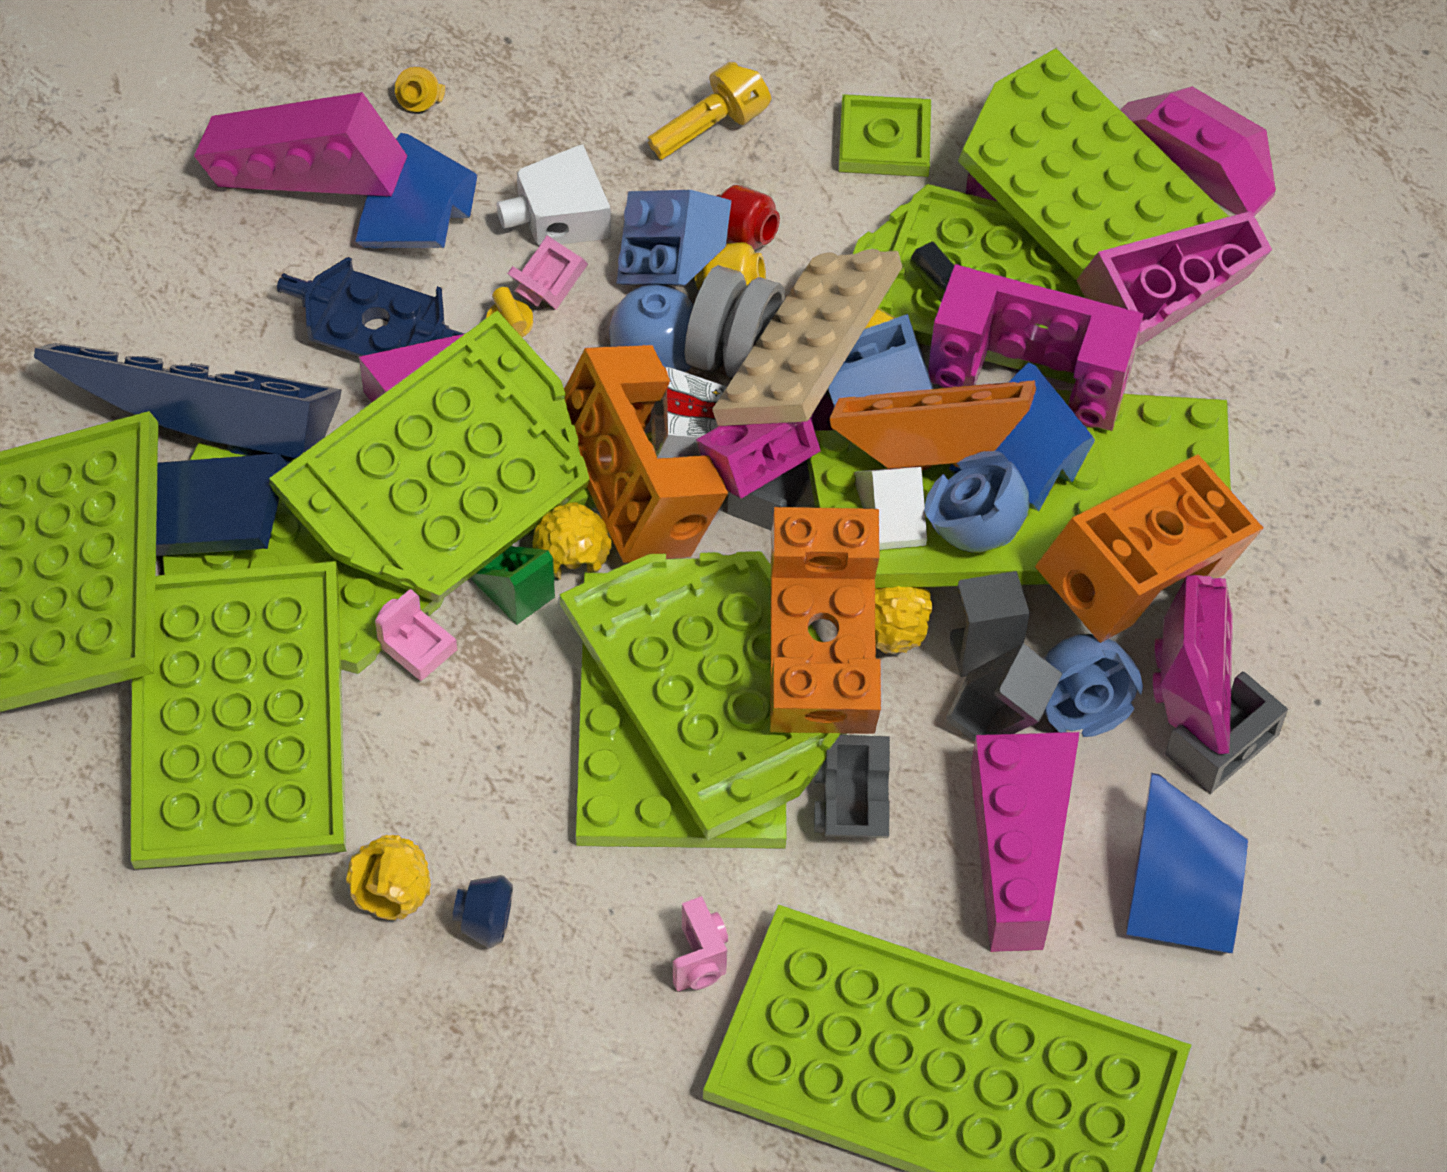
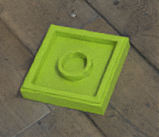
M842 94L839 172L929 177L931 99Z

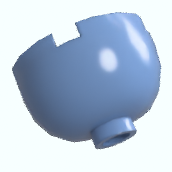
M653 284L641 286L629 292L614 309L609 327L610 347L653 345L664 367L682 372L688 371L691 366L686 363L685 342L694 304L684 293L671 286Z
M982 451L965 457L957 463L961 471L949 480L943 474L934 483L926 498L925 514L936 532L949 544L967 552H985L1004 546L1015 537L1028 515L1029 492L1016 466L1008 461L1005 455L999 451Z
M1078 634L1062 640L1049 650L1044 660L1062 673L1044 710L1048 721L1060 733L1067 732L1066 729L1070 731L1083 729V737L1097 736L1113 730L1129 718L1134 711L1131 702L1136 697L1137 690L1140 695L1143 690L1140 671L1131 657L1115 641L1107 639L1100 643L1093 634Z

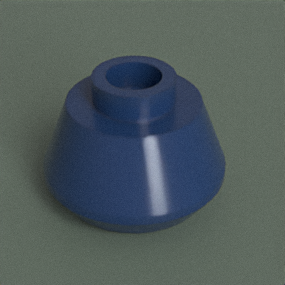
M504 875L471 880L468 890L458 888L452 920L460 921L461 932L487 948H492L502 943L511 910L513 884Z

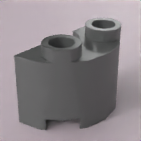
M839 735L830 750L827 749L826 760L814 777L815 783H824V802L815 801L814 833H825V837L889 838L890 736Z

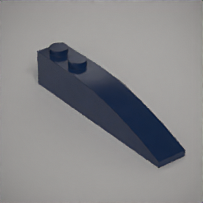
M61 343L35 348L34 351L35 359L77 386L120 409L135 415L150 411L159 425L205 440L227 444L226 450L231 453L253 455L256 450L272 454L279 453L286 464L291 463L325 438L341 399L342 389L250 371L235 370V374L220 373L213 376L209 375V365L190 363V365H171L170 369L163 368L164 362L162 358L149 356H126L124 362H118V352Z

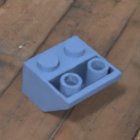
M694 190L628 191L616 284L686 285L726 247L731 200Z
M908 314L864 329L828 387L834 407L838 399L844 397H865L874 394L933 389L926 363Z

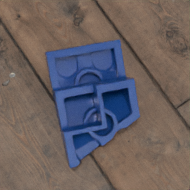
M400 133L396 140L407 154V158L392 196L367 195L355 242L364 248H445L450 218H470L478 175L407 133Z
M1028 363L1009 382L1019 383L1035 380L1036 391L1030 410L995 451L1004 454L1008 461L1012 462L1019 470L1029 492V508L1039 512L1057 477L1073 482L1095 439L1035 365ZM953 464L949 467L953 475L961 471L960 467H955Z
M1151 773L1126 935L1233 954L1242 900L1248 839L1230 825L1225 824L1211 814L1208 809L1197 801L1192 800L1174 787L1160 774Z

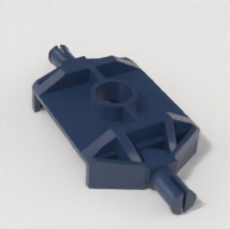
M346 257L315 276L313 281H305L283 273L277 283V292L302 299V305L306 308V326L310 341L358 357L465 334L450 329L448 325H445L441 287L437 286L435 290L436 296L433 297L353 270L352 258ZM373 319H383L388 322L386 326H381L377 329H370L365 326L367 322Z

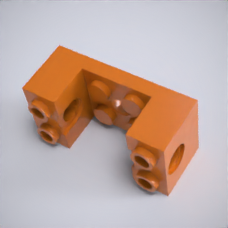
M653 345L584 348L564 388L566 394L565 403L571 424L575 426L579 440V452L584 458L590 478L587 488L606 524V528L623 563L632 562L648 554H666V559L691 557L728 495L722 477L719 476L709 455L657 458L654 446L648 440L644 430L650 421L651 410L655 402L661 400L671 381Z
M1197 454L1072 517L1036 564L1035 568L1095 638L1102 643L1131 627L1164 588L1181 579L1185 580L1186 576L1201 575L1220 578L1225 575L1264 527L1200 455Z
M774 507L771 530L770 732L875 734L881 712V659H876L875 576L880 559L879 509ZM825 619L835 625L838 634L831 641L819 642L809 634V625L815 620Z

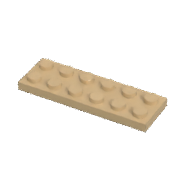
M868 249L857 254L837 255L827 252L813 257L712 410L717 425L807 422L902 269L898 251L880 252L877 249Z

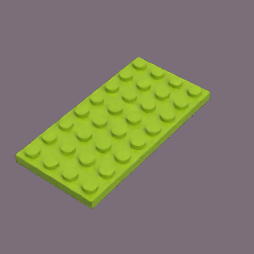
M778 904L703 1089V1099L908 1172H1152L1192 1044Z

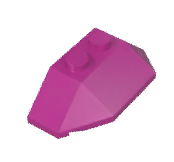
M1191 86L1130 101L1120 109L1214 202L1234 214L1252 211L1254 216H1256L1274 197L1276 187L1267 130L1195 87Z
M1191 575L1186 576L1164 616L1163 638L1155 639L1156 664L1158 669H1161V672L1153 673L1154 698L1156 703H1164L1169 724L1174 727L1181 724L1209 749L1218 754H1229L1233 612L1226 578Z

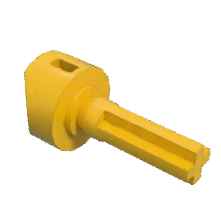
M727 62L712 72L709 76V81L713 94H710L648 136V145L651 150L655 151L657 157L662 160L725 118L726 115H729L739 125H745L761 114L769 106L772 98L759 72L738 66L736 62ZM751 92H753V93L755 94V96L752 97V98H751Z

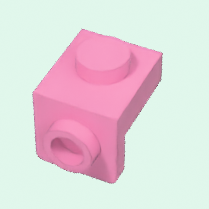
M547 235L522 272L512 266L507 274L519 284L515 292L536 307L539 306L541 301H544L557 310L588 263Z
M411 589L399 599H392L387 602L375 620L377 638L382 645V649L420 681L425 679L457 651L456 639L421 611L419 595Z
M701 896L682 903V930L693 952L676 958L673 961V984L677 991L690 987L695 990L706 988L726 974L727 948L724 943L728 942L727 931L719 913L714 912L710 914Z

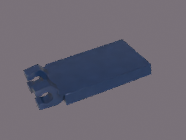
M280 454L158 462L156 556L268 549L279 497L269 485V478L287 466Z

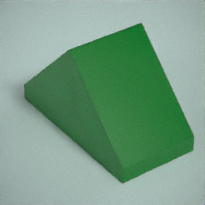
M510 546L471 577V580L516 625L555 598L554 563L549 550Z

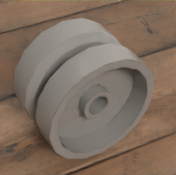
M720 265L712 268L704 279L690 315L685 342L686 363L691 367L711 373L724 364L726 375L733 379L784 302L785 291L782 284L757 277L746 286L745 277L740 271Z

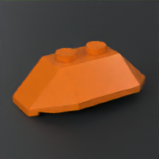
M1035 380L1019 383H994L874 394L865 397L839 398L830 416V423L834 430L888 469L921 467V470H925L932 465L951 463L955 467H959L957 463L965 457L982 451H995L1030 410L1036 391Z

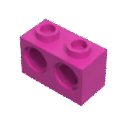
M811 418L807 422L718 426L696 439L701 456H710L719 476L722 477L725 483L726 490L739 498L745 497L821 451Z

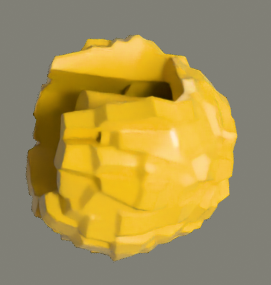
M573 502L555 507L543 517L534 531L532 547L534 549L549 550L553 557L554 577L561 580L562 564L568 569H577L582 564L587 563V573L598 572L606 562L607 555L611 549V539L608 537L605 522L597 513H594L584 505L578 504V502Z
M899 586L875 588V646L877 649L885 654H896L898 652L907 653L908 650L921 645V642H923L929 628L927 622L932 612L929 590L924 587Z
M382 835L380 838L371 841L369 845L361 846L359 853L353 855L349 861L346 883L350 885V896L354 900V904L361 910L375 913L379 918L385 920H396L398 918L402 920L408 914L416 912L418 907L423 905L427 896L430 895L431 879L429 877L428 862L425 859L424 852L409 839L402 838L399 835Z

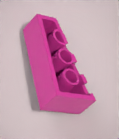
M358 92L211 116L194 157L218 187L392 196L407 154L365 94Z
M1249 211L1099 251L1076 281L1086 299L1144 313L1136 346L1138 348L1247 279L1269 255L1272 248L1253 212Z
M1080 732L976 735L970 767L990 952L1044 949L1051 921Z

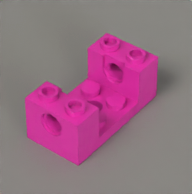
M955 264L934 321L928 366L931 383L938 384L943 388L976 385L987 351L996 352L1012 359L1018 358L1045 365L1053 370L1074 373L1076 381L1068 403L1069 408L1083 425L1113 431L1131 373L1144 313ZM1035 324H1041L1043 326H1046L1047 328H1041L1036 326Z

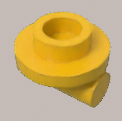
M420 66L409 67L403 70L397 77L395 95L398 102L405 109L421 112L431 108L436 101L442 102L445 95V85L439 84L437 78L430 70Z
M508 287L496 289L492 293L495 304L488 310L486 318L498 311L523 338L533 327L532 310L527 304L514 300Z

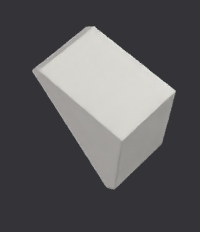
M921 467L854 472L856 476L855 486L863 509H879V550L926 546L927 532Z

